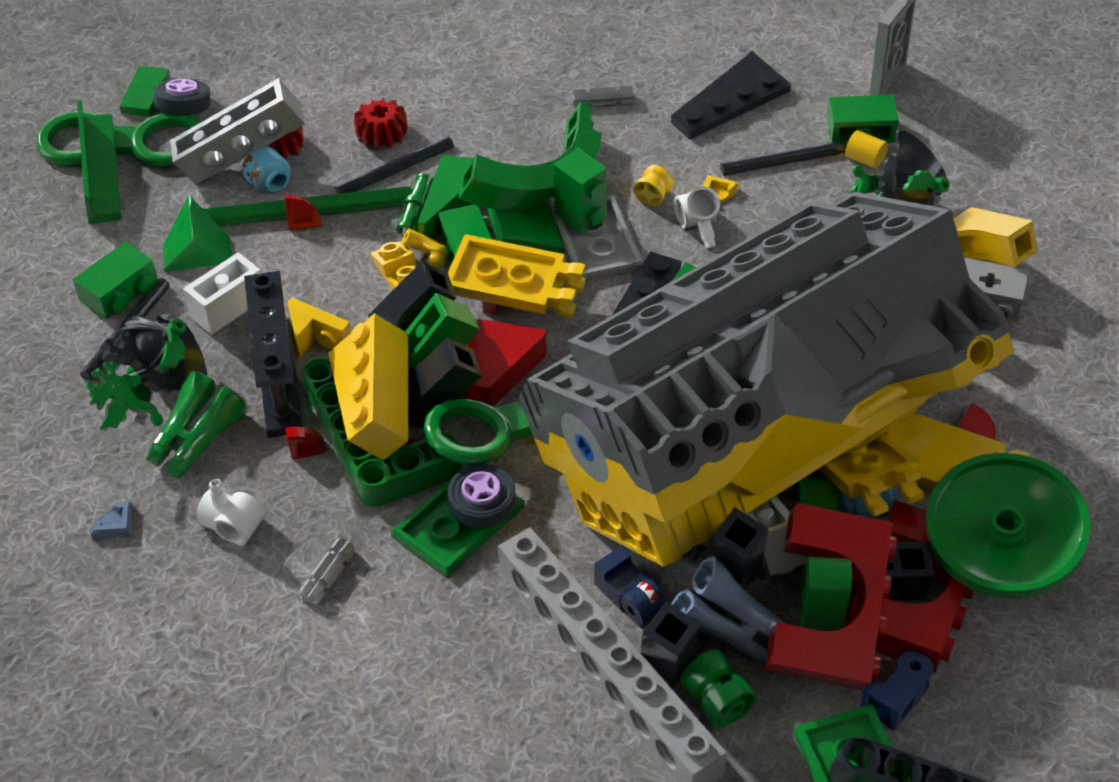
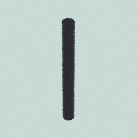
M447 136L335 187L338 194L356 192L454 148V143Z
M845 140L724 162L720 163V170L723 176L841 154L845 153L847 143Z
M159 278L109 337L113 344L121 334L122 327H126L125 323L128 320L132 321V318L135 316L145 318L169 289L170 283L166 279ZM100 349L80 372L82 378L93 380L95 378L91 375L93 370L95 371L98 367L102 370V365L105 361Z

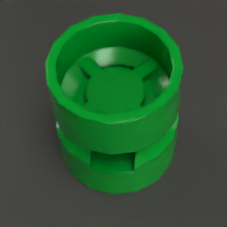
M711 650L697 657L687 666L680 677V685L695 703L700 704V710L716 729H724L746 716L757 701V694L741 675H736V669L720 650Z

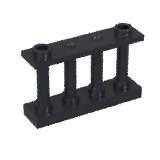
M280 271L244 276L255 383L256 388L261 387L266 433L268 438L286 435L285 428L303 427L291 326L289 319L286 320Z

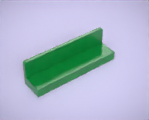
M77 100L84 198L88 224L121 220L122 214L112 114L84 116L82 100Z

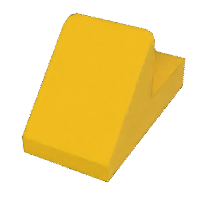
M292 297L287 301L299 358L306 353L316 340L323 347L333 349L351 334L349 321Z

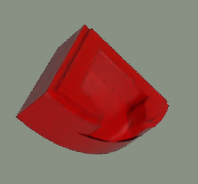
M285 195L289 230L322 227L321 216L312 203L296 195Z
M971 403L959 428L995 440L996 428L992 418L981 407Z
M306 427L285 428L292 459L296 460L324 454L328 451L324 437L317 431Z

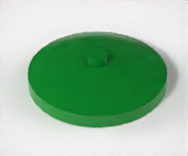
M1017 453L983 454L959 463L950 469L937 483L932 491L927 507L926 535L931 551L938 563L951 577L967 588L997 598H1029L1057 588L1067 581L1080 566L1090 538L1091 523L1089 511L1083 496L1072 481L1048 463Z

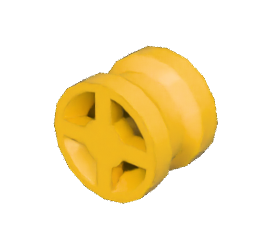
M651 165L647 167L642 174V178L638 179L633 186L634 195L640 202L654 207L660 206L665 199V195L674 187V179L665 168Z

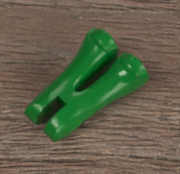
M190 372L182 384L177 403L170 417L151 444L146 460L159 467L171 451H175L176 453L167 468V473L179 479L191 468L205 448L223 430L239 422L247 414L245 402L237 393L226 386H221L215 395L216 383L212 378L201 372ZM213 398L192 430L187 431L197 414Z

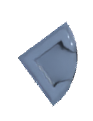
M132 500L113 505L112 510L101 518H97L90 532L92 539L130 537L133 515Z

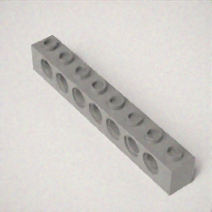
M529 527L498 545L499 568L502 575L677 782H716L724 777L727 752L532 528Z

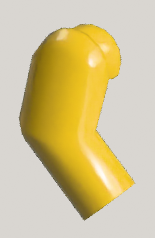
M411 229L406 230L402 239L403 245L429 255L427 261L434 267L441 268L445 265L446 259L449 258L447 247L429 236Z

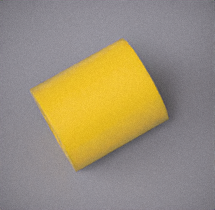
M856 130L848 141L845 156L876 169L887 154L888 142Z

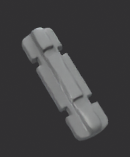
M631 85L619 86L620 89H615V86L590 88V91H586L585 88L574 89L572 93L573 105L577 107L581 101L591 104V106L616 105V102L632 104L634 101V90Z
M343 538L335 540L330 547L332 552H327L311 573L310 577L312 580H306L299 590L300 598L304 602L314 606L319 604L325 595L323 590H329L344 569L343 562L348 563L355 553L354 545L350 541H346Z

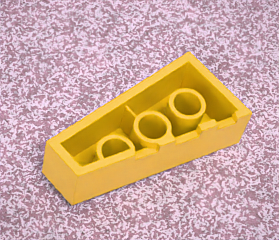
M374 313L364 323L357 324L351 334L329 351L328 355L348 441L384 460L408 441V334Z

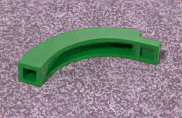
M582 101L578 104L566 121L563 153L552 161L536 165H514L476 154L462 174L459 199L474 205L500 210L536 209L553 203V164L577 148L593 159L597 155L602 133L593 130L594 121L591 120L592 106Z

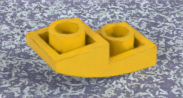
M401 241L386 243L379 250L370 253L373 262L392 290L417 266L414 253L407 246L403 245Z

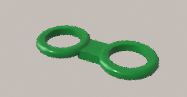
M78 111L66 112L55 116L42 126L36 136V148L44 159L53 164L63 166L82 165L81 149L67 152L57 150L50 145L53 136L60 130L69 126L79 125ZM84 111V116H85V115H98V114H96V113H94V112ZM160 113L147 118L138 126H113L116 155H135L138 160L149 166L161 168L176 166L172 161L171 152L160 153L146 148L144 143L147 137L154 131L164 127L176 126L189 130L201 122L191 115Z
M465 398L448 400L436 405L427 414L423 427L427 443L440 456L456 463L468 465L489 463L501 457L510 447L511 442L533 436L520 401L494 408L477 400ZM466 415L477 417L487 422L494 429L496 438L483 447L470 448L459 446L449 441L441 433L439 426L444 420L453 416Z

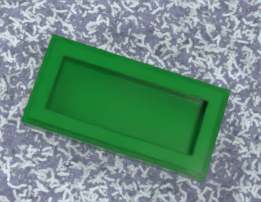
M139 66L119 105L121 114L151 117L155 109L154 88L159 83L169 80V69Z

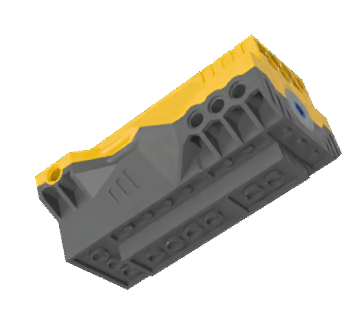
M853 192L832 205L817 202L805 205L568 340L567 342L572 354L528 378L518 399L544 464L563 473L582 523L664 567L679 561L683 554L691 550L695 545L709 542L734 507L748 514L796 482L806 480L809 474L831 460L862 447L890 431L911 416L930 397L938 392L969 385L976 376L986 370L997 367L1003 359L1014 353L1004 312L969 277L951 209Z

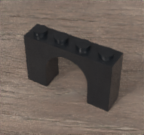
M421 261L368 315L369 318L375 313L405 332L435 293L453 301L456 299L449 274ZM446 338L420 364L408 369V424L423 428L425 417L436 405L448 400L459 399L482 377L474 349Z
M734 507L712 537L709 558L715 556L745 590L761 568L769 528ZM694 588L692 589V592L707 604L727 616L728 611L696 593ZM666 601L642 633L641 655L673 690L679 683L683 671L697 658L712 636L700 633L701 623Z

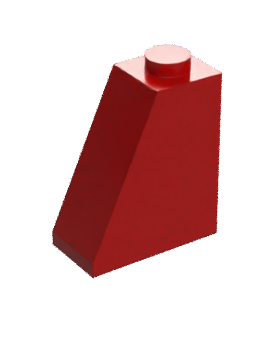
M477 318L476 322L480 329L475 334L473 340L468 343L467 347L474 349L482 377L459 399L465 398L482 401L494 407L546 357V330Z

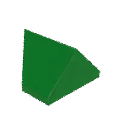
M188 195L163 244L164 272L220 265L232 257L230 236L190 195Z

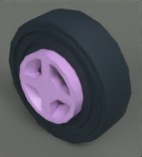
M188 78L166 80L154 88L155 107L166 114H197L210 106V88L206 83Z
M476 464L461 469L451 479L447 490L449 509L455 519L465 526L478 529L493 527L504 522L512 514L516 503L515 484L509 474L498 466L489 464Z

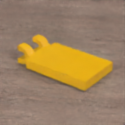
M467 234L464 235L448 272L456 296L546 314L548 307H551L557 314L567 318H573L576 310V304L573 303L576 292L582 293L586 283L585 278H582L585 264L565 263V254Z
M913 413L886 434L919 461L921 479L915 480L916 483L933 490L940 479L959 463L983 454L1004 453L1006 449L1005 443ZM1020 450L1006 452L1030 456V453Z
M885 434L862 447L831 460L817 469L850 499L862 496L865 505L874 516L889 511L888 504L883 501L880 492L899 486L903 497L910 504L924 499V493L918 488L915 481L921 479L919 461Z

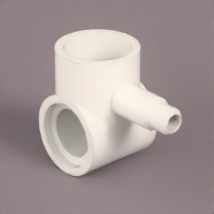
M700 186L687 194L675 196L674 211L681 227L685 229L698 225L705 248L715 247V235L711 222L716 221L720 208L718 194L710 187Z
M213 479L209 483L210 489L199 502L196 513L197 523L215 530L224 540L244 546L266 515V510L256 498L247 493L236 492L232 496L226 494L221 480Z

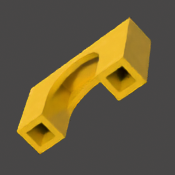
M973 207L954 218L965 258L987 260L1016 267L1038 252L1032 220Z

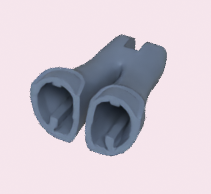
M715 556L706 559L699 565L692 580L694 590L699 595L733 614L739 620L729 618L720 613L688 588L681 591L671 605L701 623L700 633L717 638L752 659L765 663L768 643L756 635L757 631L760 630L767 636H770V630L777 622L786 623L752 598Z

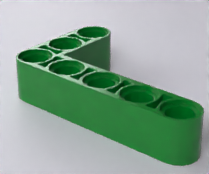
M315 358L304 365L302 372L307 397L360 500L364 504L371 507L386 505L448 481L461 470L462 463H456L440 456L427 443L426 438L398 448L384 460L348 441L330 360ZM442 433L449 441L460 446L455 436L449 433Z
M808 477L804 481L797 482L798 503L839 511L838 488L827 477ZM806 556L807 563L800 565V569H798L799 591H801V602H799L800 624L804 628L818 631L840 630L845 626L851 593V559Z

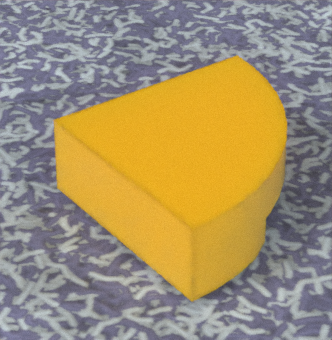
M709 175L703 186L712 188L718 194L720 203L733 197L739 190L738 182Z

